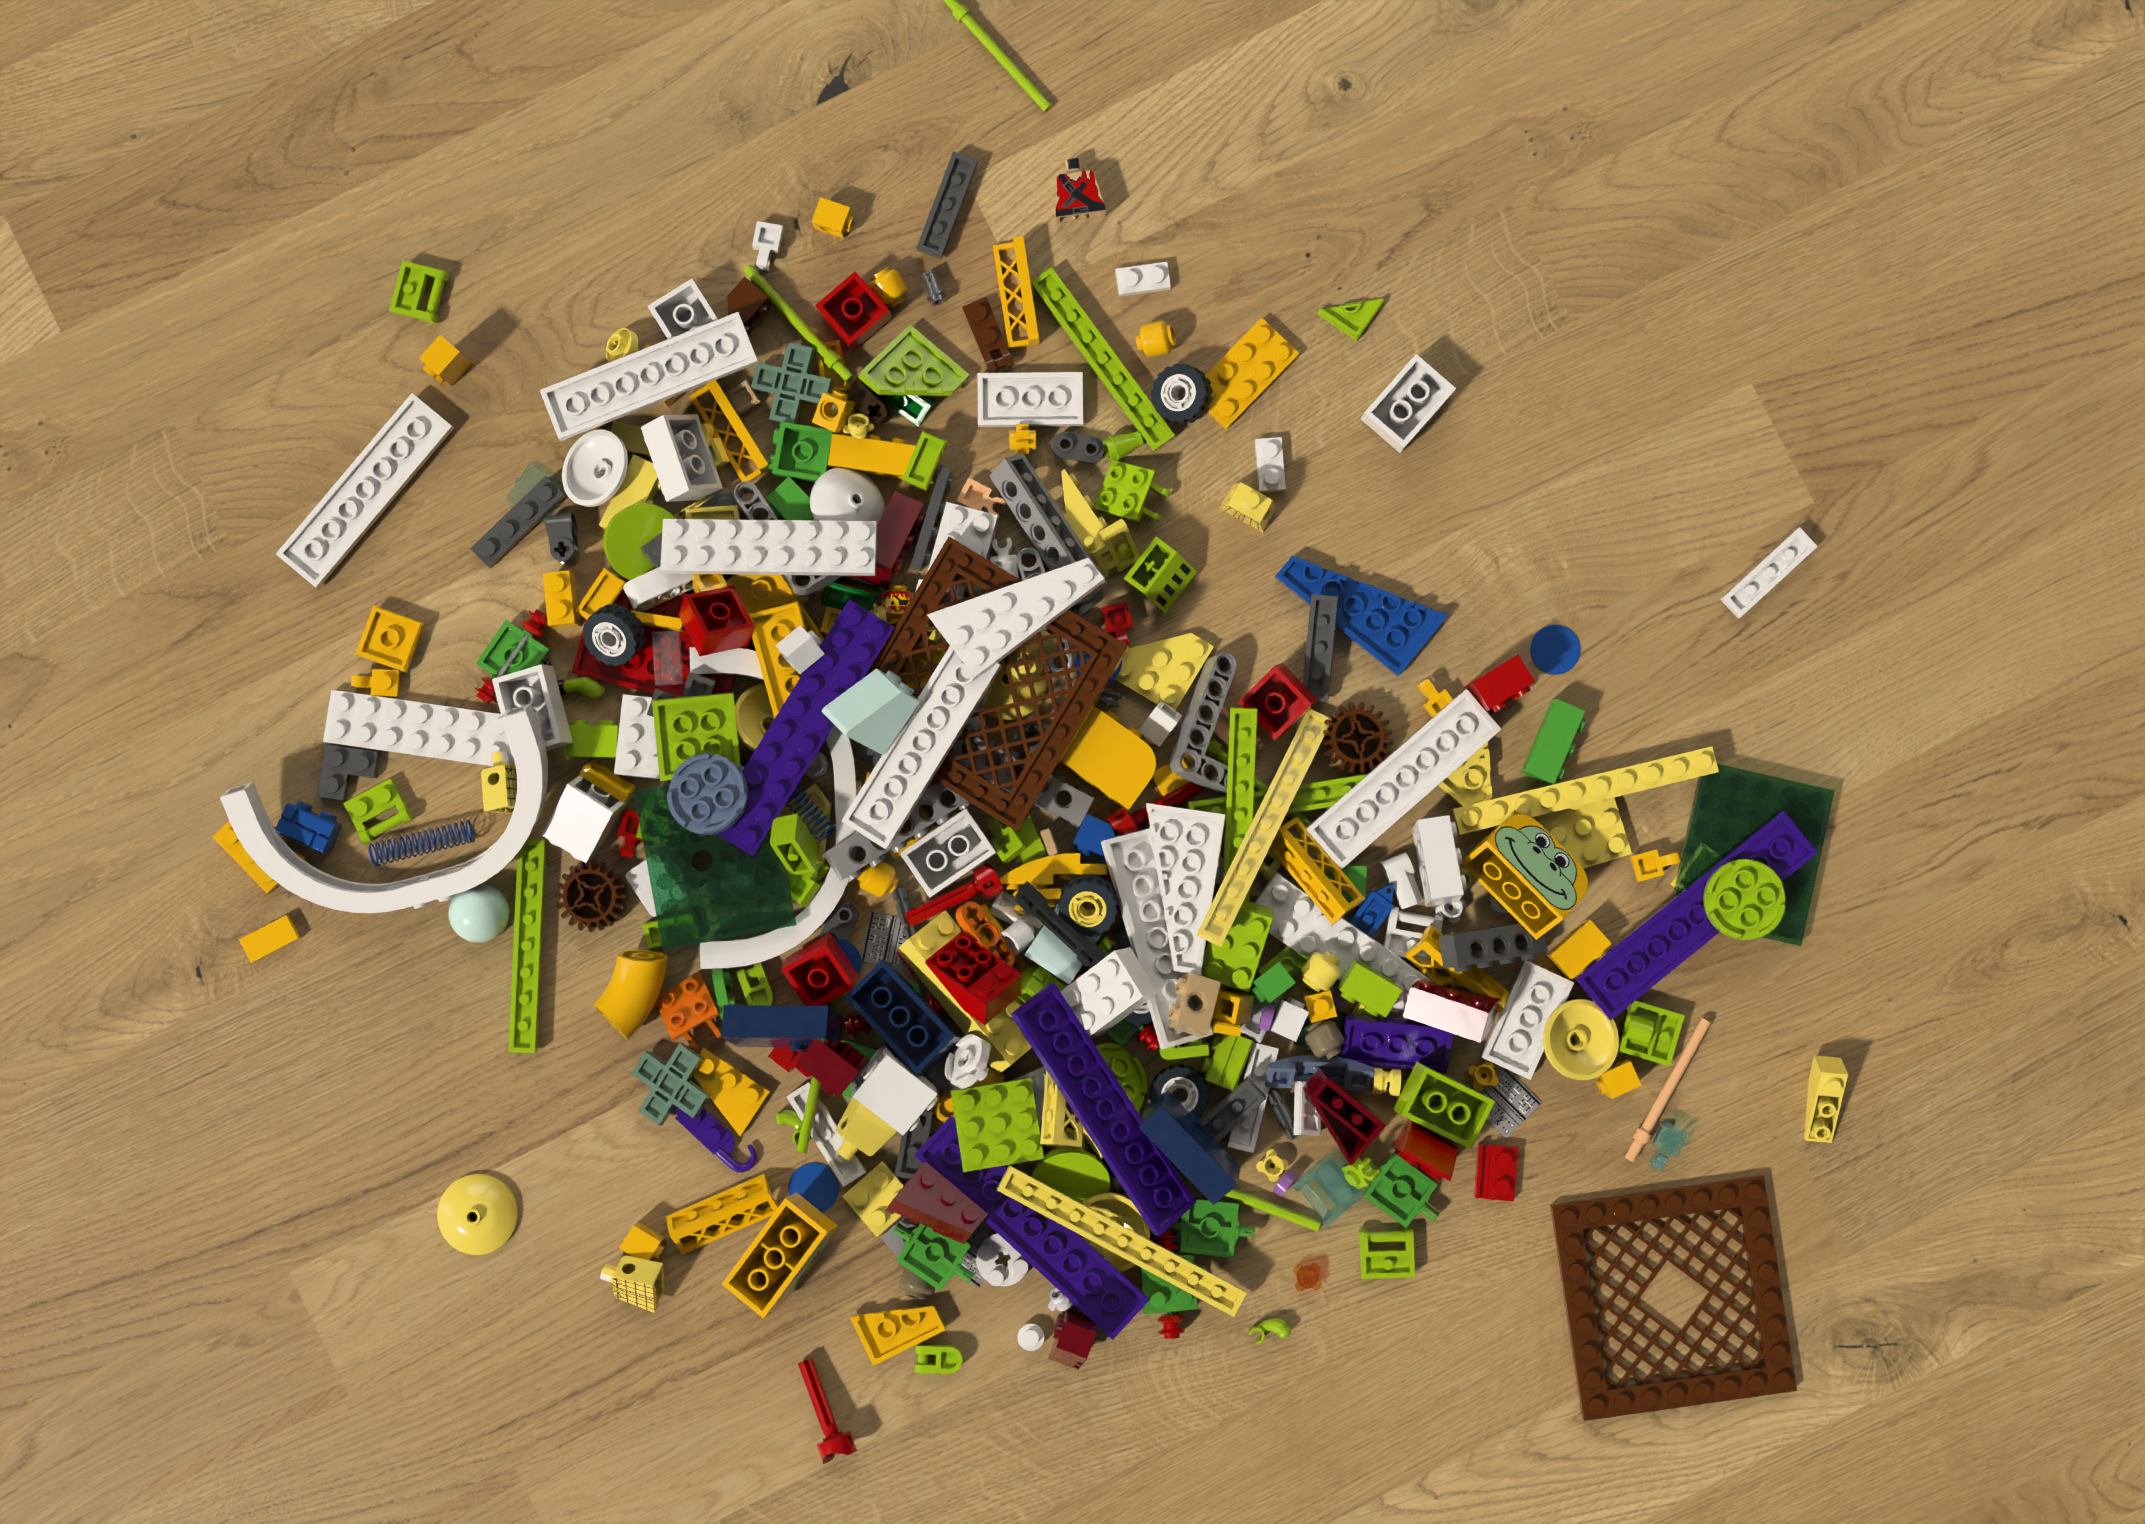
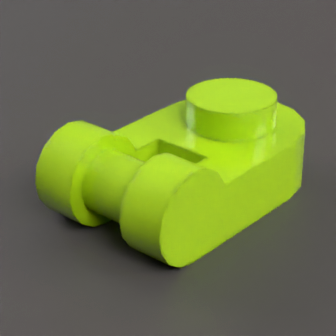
M762 962L755 963L754 967L745 970V968L736 971L748 1005H773L774 993ZM758 977L760 984L751 987L749 980Z
M926 1343L915 1345V1353L918 1354L914 1369L916 1373L953 1374L962 1366L963 1355L956 1346ZM928 1355H936V1364L928 1363Z

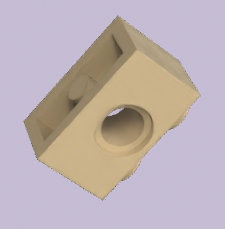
M1188 973L1179 978L1175 988L1177 999L1169 1011L1168 1018L1171 1020L1169 1028L1197 1037L1207 1035L1221 982L1194 973ZM1190 997L1196 1001L1197 1007L1195 1011L1189 1007L1188 1001Z

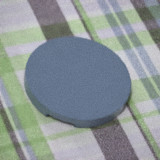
M704 753L687 759L675 770L669 786V792H667V802L672 816L681 826L697 834L712 835L727 830L742 816L748 801V785L741 769L731 760L720 755Z

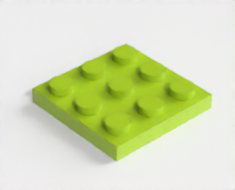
M733 692L652 700L660 781L672 780L675 770L684 761L704 753L726 757L741 769Z
M1031 1078L951 1090L963 1172L1044 1159L1042 1144H1040L1041 1136Z

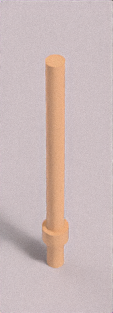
M1703 1018L1699 1021L1643 1125L1635 1131L1632 1137L1634 1141L1624 1157L1634 1163L1644 1145L1647 1146L1652 1137L1650 1133L1711 1024L1709 1021Z

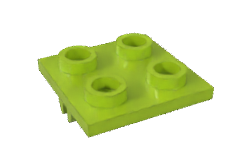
M1112 460L1094 509L1138 522L1141 515L1160 522L1162 516L1150 511L1143 505L1149 490L1161 496L1165 495L1168 498L1171 495V491L1154 483L1157 475L1156 471Z

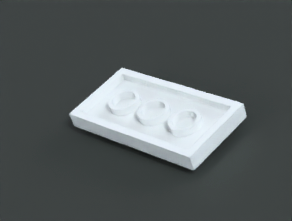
M1083 372L977 373L978 427H1016V424H1029V427L1083 426Z
M1524 960L1510 989L1505 1007L1501 1010L1480 1057L1531 1080L1544 1051L1543 1031L1545 1023L1552 1011L1566 1002L1574 982Z

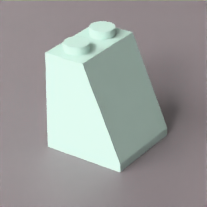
M875 669L826 705L821 712L845 736L884 755L920 702L912 695L914 690L906 684L900 683L902 679L889 670L887 673Z
M1058 905L1054 909L1057 914L1059 913ZM1045 925L1025 953V956L1069 985L1083 965L1076 958L1077 955ZM1093 935V937L1088 938L1096 944L1101 935Z

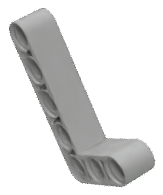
M744 481L736 486L734 490L736 502L747 520H755L760 514L767 515L766 520H778L758 488L752 482ZM746 493H752L754 495L753 498L748 501H744L741 499V497ZM843 575L783 576L798 596L808 597ZM800 578L810 579L809 584L806 586H799L796 583Z
M1227 652L1210 656L1206 660L1169 759V767L1174 774L1222 796H1227L1228 766L1206 756L1205 753L1237 668L1235 657ZM1219 660L1223 663V671L1218 667ZM1210 684H1212L1215 689L1214 695H1212L1209 691ZM1201 708L1206 712L1205 720L1200 716ZM1192 732L1197 736L1196 744L1191 740ZM1183 756L1188 760L1187 768L1182 765ZM1206 767H1208L1211 772V776L1209 779L1205 775Z

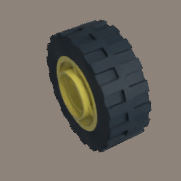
M1094 874L1079 875V877L1071 879L1064 886L1058 903V914L1080 936H1099L1105 930H1109L1111 924H1114L1119 904L1116 896L1117 892L1115 888H1112V884L1109 881H1105L1101 876L1097 877ZM1091 902L1095 908L1086 909L1082 906V903Z

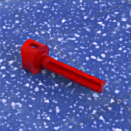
M1189 782L1151 804L1175 807L1204 790L1202 786ZM1122 807L1106 817L1114 828L1115 837L1138 832V827L1149 822L1146 807L1133 812L1132 815Z
M982 864L972 869L975 875L973 877L974 881H969L905 912L904 915L910 927L977 896L979 893L981 896L984 895L987 901L999 896L1003 890V885L993 866Z
M813 1358L798 1363L823 1435L825 1436L822 1442L816 1444L823 1464L833 1460L837 1453L848 1456L856 1452L857 1449L851 1432H838L837 1423Z

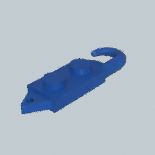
M1391 883L1375 891L1371 890L1348 922L1372 937L1394 907L1392 904L1394 884Z

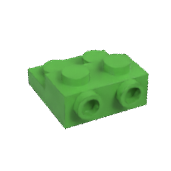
M781 422L780 429L775 428L773 444H777L775 454L770 455L769 470H772L774 477L785 479L790 477L792 480L816 482L821 475L827 472L831 439L834 432L823 428Z

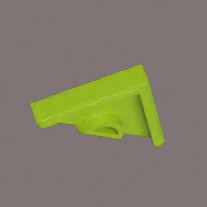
M1380 298L1372 301L1319 309L1317 315L1357 341L1385 300Z

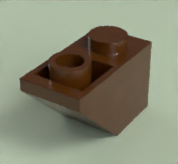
M746 277L727 296L728 316L739 312L748 335L753 329V323L758 318L763 319L770 311L771 301L768 296Z

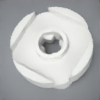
M974 1034L966 1035L956 1043V1046L959 1048L955 1054L950 1052L945 1064L946 1079L960 1089L970 1087L977 1080H984L988 1074L987 1063L991 1050L989 1042Z
M997 1232L987 1236L978 1248L976 1258L978 1271L993 1286L1004 1287L1013 1285L1020 1281L1028 1271L1029 1262ZM999 1252H1003L1004 1255H1010L1011 1258L1007 1260L1008 1265L997 1264L996 1260L999 1258Z

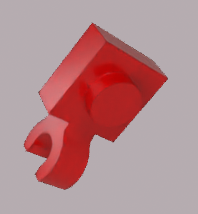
M1127 602L1102 607L1101 610L1107 633H1115L1118 640L1130 646L1126 630L1133 629V624Z
M627 810L622 811L616 835L624 837L619 856L632 858L636 840L641 842L645 840L636 837L641 818L640 813Z
M774 1047L768 1055L770 1059L787 1072H791L795 1067L807 1078L811 1076L796 1064L804 1052L790 1051L788 1047Z

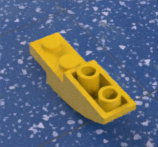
M1080 853L1052 855L1023 864L1001 877L1000 881L1002 884H1005V889L1019 890L1021 884H1024L1026 881L1036 890L1048 889V885H1053L1054 874H1059V880H1071L1075 878V875L1094 874V876L1099 877L1107 875V864H1080Z

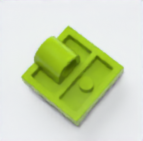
M1635 1000L1629 1006L1619 1040L1618 1051L1670 1067L1685 1015Z

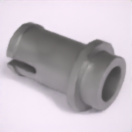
M929 270L928 276L926 272L921 274V279L928 293V302H931L933 306L944 303L947 292L942 289L937 271Z

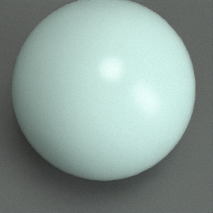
M484 883L455 894L450 902L448 911L450 924L457 935L475 943L487 942L499 936L505 929L510 914L508 902L502 892L494 886Z

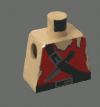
M1079 158L1066 160L1067 173L1057 175L1056 224L1105 217V204L1094 171H1082L1081 159Z

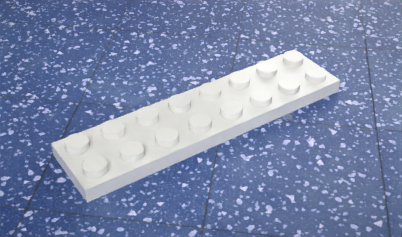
M736 312L540 390L558 439L563 441L759 362L739 312Z
M411 393L278 550L276 555L314 587L319 589L452 432L454 427Z
M663 519L660 571L666 574L876 576L877 522Z
M950 646L917 698L920 702L886 753L879 759L843 817L842 822L884 849L889 850L1002 666L997 663L979 678L975 679Z
M1467 689L1463 690L1306 828L1307 832L1342 870L1496 735L1501 728Z
M331 690L323 742L493 766L492 753L507 751L509 764L515 766L514 757L511 755L508 739L500 720L501 714Z
M1150 828L1103 840L1101 846L1113 887L1117 892L1116 896L1131 949L1158 991L1147 1003L1161 1050L1213 1035L1211 1025L1208 1034L1200 1037L1169 1028L1171 1022L1168 1018L1169 1011L1177 999V993H1175L1176 984L1179 978L1188 973L1176 972L1173 969ZM1190 997L1188 1001L1189 1007L1195 1011L1197 1007L1196 1001Z
M1275 872L1254 902L1273 908V920L1269 933L1299 954H1304L1308 957H1311L1315 952L1324 955L1328 951L1340 961L1337 965L1342 973L1337 979L1338 981L1342 979L1355 958L1400 984L1403 991L1388 1014L1392 1018L1408 1019L1403 1017L1411 986L1417 980L1425 979L1432 981L1424 973L1344 918H1341L1332 925L1305 891L1277 872Z

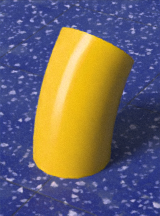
M644 949L618 952L611 979L603 993L593 1003L597 1011L627 1040L642 1026L658 999L668 964V956L664 953Z

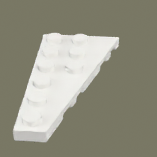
M1086 558L930 613L927 616L974 678L977 679L1105 582V578L1090 559Z
M1146 803L1173 969L1176 972L1202 975L1207 940L1197 936V932L1213 902L1226 815Z

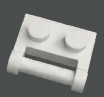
M1393 907L1388 914L1383 946L1397 956L1405 957L1406 951L1420 942L1423 934L1396 929L1397 921L1427 927L1432 924L1441 932L1443 916L1434 915V917L1400 911L1398 907ZM1423 949L1416 954L1423 960H1431V956Z

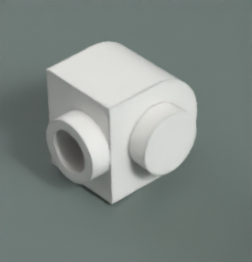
M1017 920L1001 933L1013 950L1015 957L1031 945L1035 939L1033 926L1029 922Z

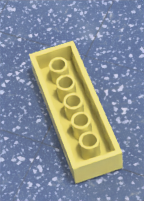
M945 910L905 941L897 951L965 1035L974 1034L991 1044L988 1063L998 1075L1032 1048L1010 1015L1022 1004L1016 998L984 1026L962 1009L929 969L925 961L962 931Z

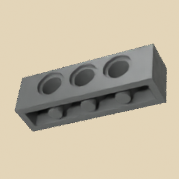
M1520 923L1438 936L1443 968H1454L1455 972L1471 970L1470 965L1477 964V968L1492 967L1493 961L1499 960V964L1516 962L1515 957L1521 956L1522 961L1537 959V953L1548 952L1545 934L1536 940Z

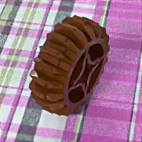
M1353 702L1348 703L1349 711H1346L1345 707L1341 705L1338 707L1341 715L1339 716L1336 712L1332 711L1330 716L1334 722L1330 720H1325L1324 722L1330 728V731L1323 730V734L1329 736V740H1323L1321 745H1330L1331 748L1326 750L1324 754L1327 756L1334 753L1335 757L1330 762L1335 764L1338 760H1341L1340 770H1344L1346 765L1349 764V773L1355 772L1356 765H1358L1360 773L1365 772V764L1368 765L1370 770H1373L1375 768L1373 760L1380 764L1383 758L1379 754L1389 755L1390 753L1383 746L1392 745L1393 743L1392 740L1385 739V736L1393 733L1392 730L1384 731L1383 726L1389 724V720L1387 719L1380 723L1378 719L1383 715V712L1379 711L1374 716L1372 714L1374 710L1373 705H1370L1367 711H1364V702L1359 703L1358 710H1355ZM1357 716L1370 721L1376 730H1364ZM1349 717V732L1346 735L1336 737L1338 725L1343 719ZM1354 730L1357 731L1358 735H1369L1359 741L1360 745H1357L1355 740H1344L1349 738L1350 735H1354L1352 732ZM1378 738L1374 752L1369 757L1364 758L1363 752L1365 751L1364 745L1366 741ZM1346 744L1351 746L1356 759L1344 755L1337 745Z
M595 860L589 861L588 868L585 862H579L580 871L575 866H571L569 869L573 876L571 877L564 873L562 878L567 883L557 884L558 888L564 889L563 893L555 894V898H563V903L557 904V908H566L561 917L567 918L571 915L572 917L568 924L573 926L579 921L578 930L580 931L584 930L586 924L588 932H594L595 925H597L600 931L605 930L604 921L609 926H613L614 920L611 916L620 919L622 915L617 911V908L626 909L627 905L620 903V899H628V894L620 893V890L627 888V884L618 885L617 883L623 876L617 874L612 877L615 868L611 866L605 871L606 863L600 862L598 867H596ZM597 874L606 881L593 886L589 881L585 880L584 876ZM578 883L580 896L573 904L572 892L575 884ZM611 888L612 900L609 908L606 910L603 898ZM588 889L593 892L598 891L594 896L595 903L594 901L585 902L590 896ZM591 906L594 911H598L600 916L587 918L578 911L581 908Z

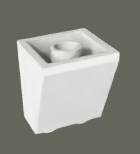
M579 775L567 784L542 836L546 837L551 844L571 853L575 859L587 863L599 852L620 819L622 811L627 808L633 796L623 803Z
M886 1042L882 1044L851 1082L852 1097L901 1135H904L908 1130H914L920 1122L919 1116L925 1109L929 1111L938 1099L936 1097V1086L925 1076L916 1075Z

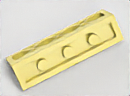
M1046 1070L1040 1144L1082 1147L1083 1125L1074 1111L1070 1114L1067 1110L1066 1099ZM1068 1123L1074 1128V1140L1063 1139L1064 1127Z

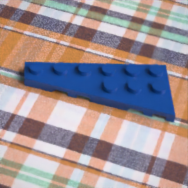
M1291 556L1275 576L1277 580L1309 606L1312 593L1339 596L1336 628L1397 677L1448 616V614L1429 609L1419 603L1400 598V596L1363 582L1355 581L1345 575L1334 573L1294 556Z

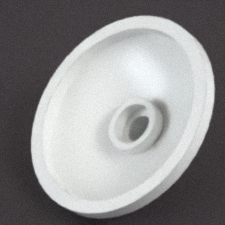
M599 429L584 434L573 444L565 458L562 470L564 490L573 502L585 507H594L605 503L618 491L624 481L628 465L627 450L623 441L616 434Z
M842 467L831 469L817 479L811 490L810 508L815 521H876L878 525L885 512L884 500L879 488L872 479L861 471ZM852 497L856 498L858 504L853 501Z

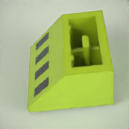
M1155 537L1124 577L1123 583L1166 614L1197 571L1178 552L1158 537Z

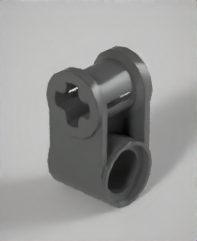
M573 512L547 516L545 518V525L551 556L565 566L575 564L579 559L580 552L577 538V522ZM565 547H567L569 551H566L565 556H562L561 553L564 552Z

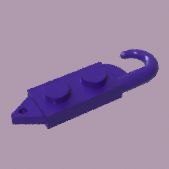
M674 1106L677 1114L675 1119L731 1170L743 1173L754 1167L757 1161L755 1148L752 1145H748L750 1159L746 1163H739L730 1155L735 1145L733 1133L705 1107L697 1118H692L680 1108Z

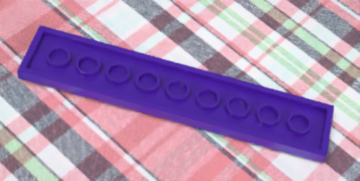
M848 600L820 645L824 655L803 672L742 771L748 785V801L742 816L733 826L717 833V835L754 856L771 829L773 820L779 816L834 727V724L821 712L822 709L865 677L895 627L853 601Z
M1784 811L1779 812L1576 976L1575 980L1604 1016L1611 1021L1720 932L1708 919L1703 902L1706 883L1716 869L1733 860H1756L1774 870L1783 882L1818 852Z
M1054 982L1048 983L1010 1015L1154 1236H1160L1187 1212L1196 1201L1168 1157L1139 1128L1142 1117Z
M953 1115L915 1153L914 1156L923 1164L927 1162L988 1213L984 1221L1112 1340L1149 1301V1298L1083 1236L997 1191V1187L1008 1168L1006 1165L963 1172L956 1122Z

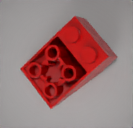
M963 931L925 961V964L962 1009L984 1026L1021 995L1022 974Z
M1408 1119L1393 1143V1146L1398 1149L1396 1154L1415 1167H1418L1420 1163L1419 1168L1434 1179L1441 1182L1442 1178L1450 1181L1454 1171L1458 1147L1424 1126Z

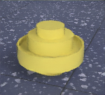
M626 328L617 330L607 342V361L612 362L639 351L636 333Z

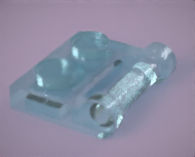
M1329 1154L1292 1184L1296 1191L1300 1190L1322 1217L1321 1222L1325 1227L1331 1225L1340 1215L1363 1197L1356 1187L1347 1182L1344 1172ZM1313 1178L1336 1205L1331 1211L1309 1186L1308 1183Z

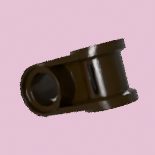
M858 377L845 392L848 395L847 400L855 403L853 409L860 414L866 415L869 418V422L885 423L892 418L893 407L891 403L882 395L874 392ZM876 407H881V408L879 409V412L881 413V416H876V414H877V412H878V411L875 409Z

